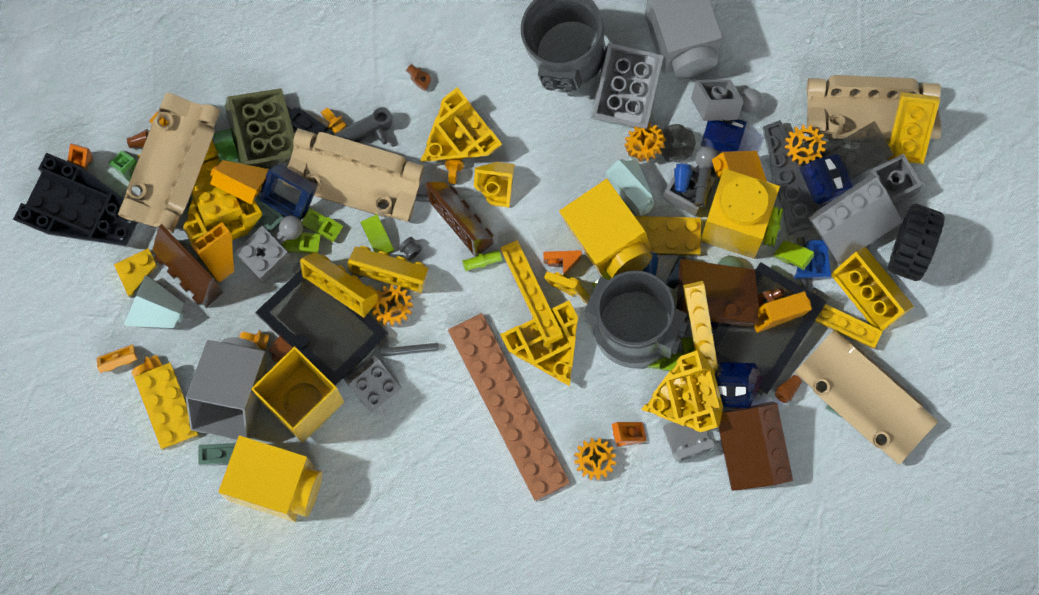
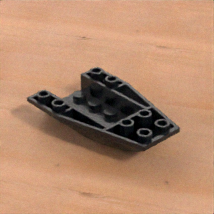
M46 153L38 168L41 173L27 203L20 204L13 220L48 235L127 247L138 222L127 220L118 215L124 198L82 167Z

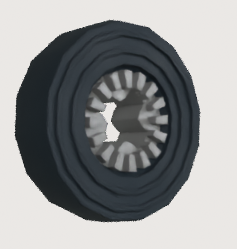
M682 255L676 260L666 281V285L672 289L678 286L680 259L689 260Z

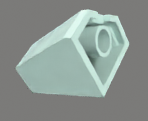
M635 156L630 157L629 161L624 159L618 160L605 172L606 178L625 204L642 217L645 213H649L654 206L653 196Z
M145 275L124 325L174 328L176 322H181L185 312L181 310L184 303Z

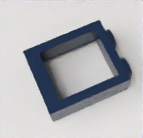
M280 163L274 168L271 167L266 174L267 181L260 190L262 193L260 201L285 216H296L300 220L303 219L309 210L318 186ZM279 178L302 191L297 205L274 192Z

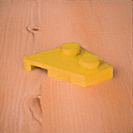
M149 248L114 264L129 298L133 297L135 290L140 286L145 275L148 276L157 268Z
M546 272L544 279L552 287L572 297L574 294L578 295L584 303H588L591 296L580 285L581 282L573 277L570 279L565 278L559 272Z

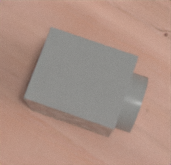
M647 0L645 17L657 54L664 56L662 61L664 74L674 72L678 78H691L710 71L718 64L722 35L710 0Z
M229 337L221 342L207 340L186 395L189 423L192 431L236 440L239 435L250 438L261 406V401L251 388L267 374L265 351H262L255 343L238 337Z

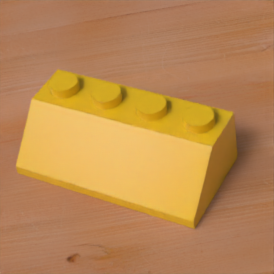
M355 246L348 260V271L350 273L393 284L397 287L401 286V288L421 294L429 270L421 262H415V264L407 262L406 258L400 256L396 258L390 257L388 253L383 251L373 252L366 246Z
M866 247L856 251L831 273L833 279L871 326L884 331L914 307Z
M314 252L300 260L302 276L363 318L377 303V291L372 286L364 285L357 276H351L346 273L342 266L331 263L327 256Z

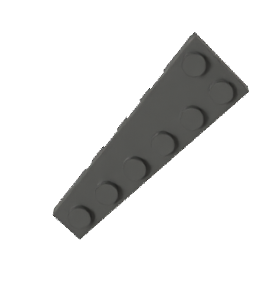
M781 120L763 126V133L776 185L780 186L778 195L787 231L791 235L813 227L807 217L818 211L819 206L801 165H798V160L792 162L793 156L787 157L789 150L784 149V147L789 145V143L785 142L788 135Z

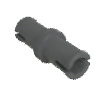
M699 168L698 183L695 184L696 198L694 205L696 207L704 208L707 206L711 173L709 168Z

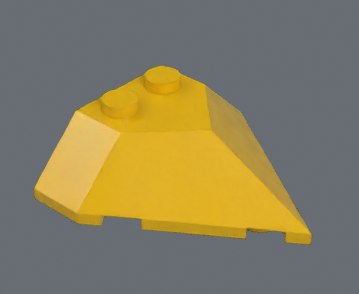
M456 87L442 98L439 113L435 118L426 143L425 152L422 154L420 162L488 156L499 148L502 143L475 111L460 89Z
M236 197L242 211L241 215L205 226L193 198L188 211V219L184 223L183 228L190 243H193L222 222L230 231L232 240L247 235L261 218L262 212L255 200L252 204H249Z
M570 300L551 309L564 337L558 341L545 345L533 319L500 334L508 352L570 387L578 316Z
M699 350L680 356L673 370L668 372L652 394L653 397L641 409L682 426L690 427L698 432L718 428L721 421L723 404L713 368Z

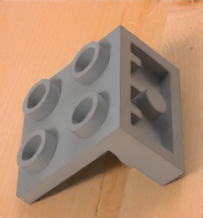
M374 355L343 379L370 412L375 411L401 389L381 361Z
M674 422L663 426L676 463L712 451L715 447L713 440H709L706 431L698 432L690 427Z

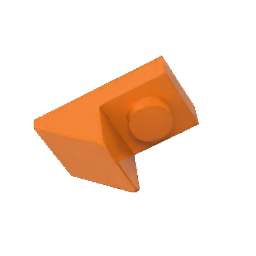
M71 143L67 161L87 171L88 164L94 160L90 149Z
M582 250L543 252L544 264H548L551 267L563 264L564 276L576 266L582 257Z
M616 422L612 424L613 436L618 447L647 441L643 422Z

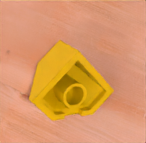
M493 162L475 167L474 187L486 197V201L490 205L510 207L515 164Z

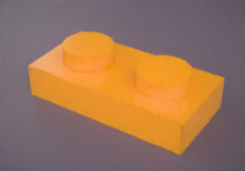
M132 344L96 357L99 372H109L118 366L128 365L137 360L134 345Z

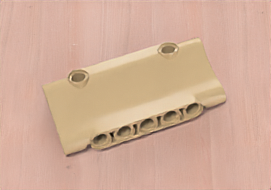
M833 75L828 78L827 82L826 79L808 78L806 129L812 125L813 131L817 128L819 129L817 134L827 135L831 139H880L882 141H889L901 92L940 97L941 86L939 83H922L919 86L918 81L913 78ZM939 107L930 139H940L941 136Z
M165 93L127 187L126 195L118 212L120 217L155 228L162 224L170 233H174L180 215L183 214L214 135V126L220 109L209 104L200 105L172 93ZM159 118H165L168 125L162 126L159 123ZM132 187H138L141 194L139 196L134 195Z
M297 129L293 140L292 156L287 168L310 182L317 183L318 187L314 197L374 215L377 214L381 217H392L409 223L424 173L423 165L406 161L404 157L398 154L323 132L315 134ZM283 181V185L295 188L287 182ZM381 204L389 205L386 209L379 208Z
M833 330L795 371V374L806 382L815 394L898 465L904 461L938 423V420L923 407V404L860 348L852 342L849 343L836 330ZM824 381L827 384V390H820L818 382ZM884 434L887 437V442L880 443L877 440V435Z

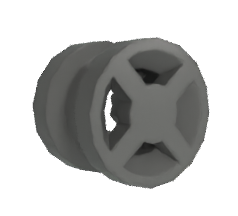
M409 237L401 243L398 250L404 252L408 260H412L421 252L422 247L415 243L413 237Z

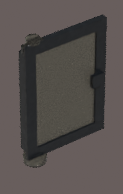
M299 261L292 270L295 275L265 302L255 314L292 348L295 346L336 386L377 345L383 347L389 340L387 338L389 333L370 315L367 314L363 318L302 276Z
M760 262L755 269L758 294L782 288L785 295L779 298L781 299L805 291L806 296L810 299L812 308L803 316L759 333L756 332L754 325L748 327L720 323L714 332L713 341L717 364L752 385V391L762 396L763 393L766 395L769 393L829 300V296L817 288H813L809 292Z

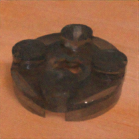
M680 124L667 126L663 130L666 139L663 142L665 148H660L666 161L681 162L691 157L696 145L693 132ZM674 139H677L678 142L682 143L679 145V147H675L672 145V143H674Z

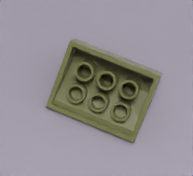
M282 88L228 96L225 109L240 164L267 169L279 163L290 161L295 135Z

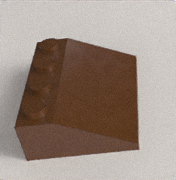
M429 181L425 184L429 203L475 257L493 245L492 237L494 235L488 228L484 229L480 224L482 223L481 219L477 214H472L469 211V205L464 199L461 201L458 198V192L452 185L449 187L446 182Z
M162 224L159 225L152 249L156 254L154 259L161 266L165 264L169 268L167 273L173 279L177 277L181 281L179 285L186 293L190 291L193 294L191 298L199 306L203 304L207 308L223 293L214 278Z
M680 259L676 309L687 313L688 319L683 285L703 281L710 322L748 327L758 323L759 301L755 269Z
M771 401L722 412L718 429L732 491L772 486L793 481L777 403Z

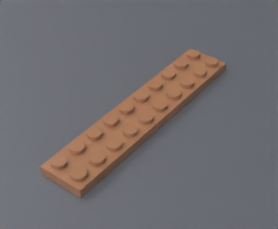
M480 313L448 329L534 501L569 485L570 482L483 314Z

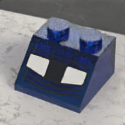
M740 119L708 121L701 146L713 147L720 152L738 151L747 122Z
M839 154L819 158L799 167L813 201L819 205L843 194L853 187Z
M721 362L715 373L723 407L750 408L763 381L756 363Z

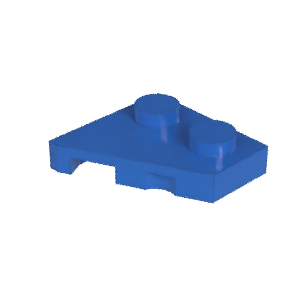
M808 240L804 247L813 251L815 256L804 270L797 267L794 279H829L831 277L827 246L823 240Z

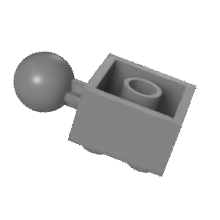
M730 79L696 80L691 100L703 121L738 120L741 108L746 112H755L760 109L763 103L762 95L758 90L750 88L739 94Z
M871 139L864 145L863 155L869 162L876 163L877 167L871 169L868 176L873 174L879 179L894 205L918 194L923 184L905 155L902 154L888 161L886 158L888 151L886 144L880 139Z
M706 146L699 149L696 153L695 161L697 166H692L691 168L693 173L688 188H692L691 191L687 190L686 193L676 192L675 177L673 176L664 191L663 199L696 217L701 209L694 205L696 198L695 184L698 183L699 168L714 169L712 159L719 155L717 150ZM710 176L709 179L710 191L708 192L707 197L711 192L712 188L714 187L716 178Z
M286 216L280 221L279 232L274 236L265 227L261 226L235 253L265 283L292 258L282 244L287 239L294 240L300 237L303 232V223L296 216Z

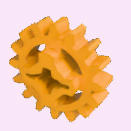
M648 123L647 129L634 127V132L629 131L630 137H625L627 143L624 146L628 155L631 157L635 156L639 162H642L643 159L649 162L650 157L656 159L655 154H661L660 148H665L663 142L666 139L662 130L658 129L657 125L652 127L651 123Z
M803 124L800 130L795 127V133H788L791 138L785 139V142L789 143V145L784 147V149L789 150L787 157L792 155V162L798 160L799 166L802 162H805V165L808 166L809 161L815 164V158L821 159L822 155L820 152H825L826 150L822 147L826 145V141H821L824 134L818 135L819 129L817 128L813 131L812 125L806 129ZM804 133L811 134L812 137H807ZM796 137L798 144L793 147V140ZM803 141L804 143H810L808 149L805 147L800 148ZM816 143H818V149L814 154L812 148ZM799 153L805 154L806 157H801V156H799V155H797V154H799Z
M393 284L390 285V289L383 286V292L377 290L378 301L373 306V309L376 310L372 313L374 316H377L378 322L383 320L384 326L388 322H390L392 327H394L395 322L401 325L402 319L408 320L407 314L412 315V311L409 309L413 308V303H410L412 298L411 296H406L408 294L406 289L401 292V286H398L397 289H394ZM400 297L404 300L405 306L399 303ZM395 302L396 307L393 306V307L390 309V308H389V305H392V304ZM380 306L385 308L384 315L380 311Z
M591 438L590 443H587L585 440L583 441L584 447L578 445L577 449L580 453H574V457L578 458L574 461V464L579 465L577 472L583 471V478L589 475L590 481L593 477L600 481L601 475L607 478L606 472H613L610 466H616V462L612 461V459L616 458V454H611L614 448L607 447L608 441L602 444L601 438H598L597 442H594V439ZM597 447L603 449L606 453L597 450ZM589 448V454L582 457L583 453ZM593 451L596 455V458H600L598 460L597 467L594 461L591 460L593 456ZM608 461L607 466L601 470L600 466ZM585 466L591 467L593 472L586 469Z

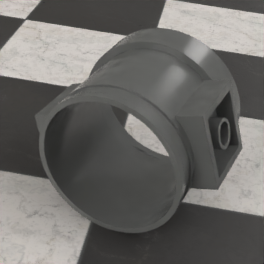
M533 0L522 17L521 38L527 53L538 67V77L543 88L549 91L561 89L567 93L579 92L582 84L587 83L599 73L605 55L604 25L597 5L593 0ZM579 22L588 25L597 33L596 41L589 51L573 61L554 63L543 60L538 56V48L542 38L550 29L559 24Z
M627 271L616 275L610 280L600 277L584 310L585 322L594 325L595 338L600 350L608 359L627 368H644L664 357L671 358L672 354H677L679 350L680 337H684L688 330L689 321H687V313L675 309L674 299L667 285L655 275L644 271ZM627 292H644L655 296L664 304L670 319L665 329L659 335L648 341L634 343L621 340L607 330L601 319L603 311L607 304L618 295Z

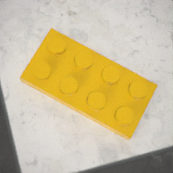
M901 92L887 147V160H892L904 154L909 163L924 164L940 97Z
M219 159L202 164L191 192L205 226L242 214L235 196L210 184L213 177L210 173L215 165L218 166L220 164Z
M635 216L647 234L653 253H657V255L700 256L701 218Z
M172 363L134 376L161 449L199 435L197 431L190 429L187 403Z

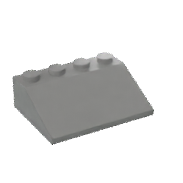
M608 43L590 118L647 129L664 56Z
M873 174L807 217L838 264H841L856 251L868 246L903 222L887 191Z

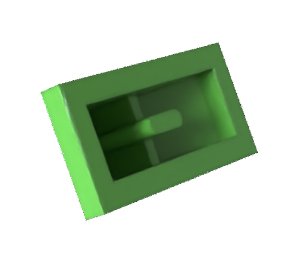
M231 128L214 133V145L220 162L226 160L240 163Z
M121 150L109 164L130 182L137 161Z

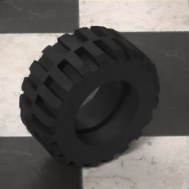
M913 204L910 207L892 249L888 264V270L891 273L913 281H920L924 277L936 251L944 226L945 216L942 212L920 204Z

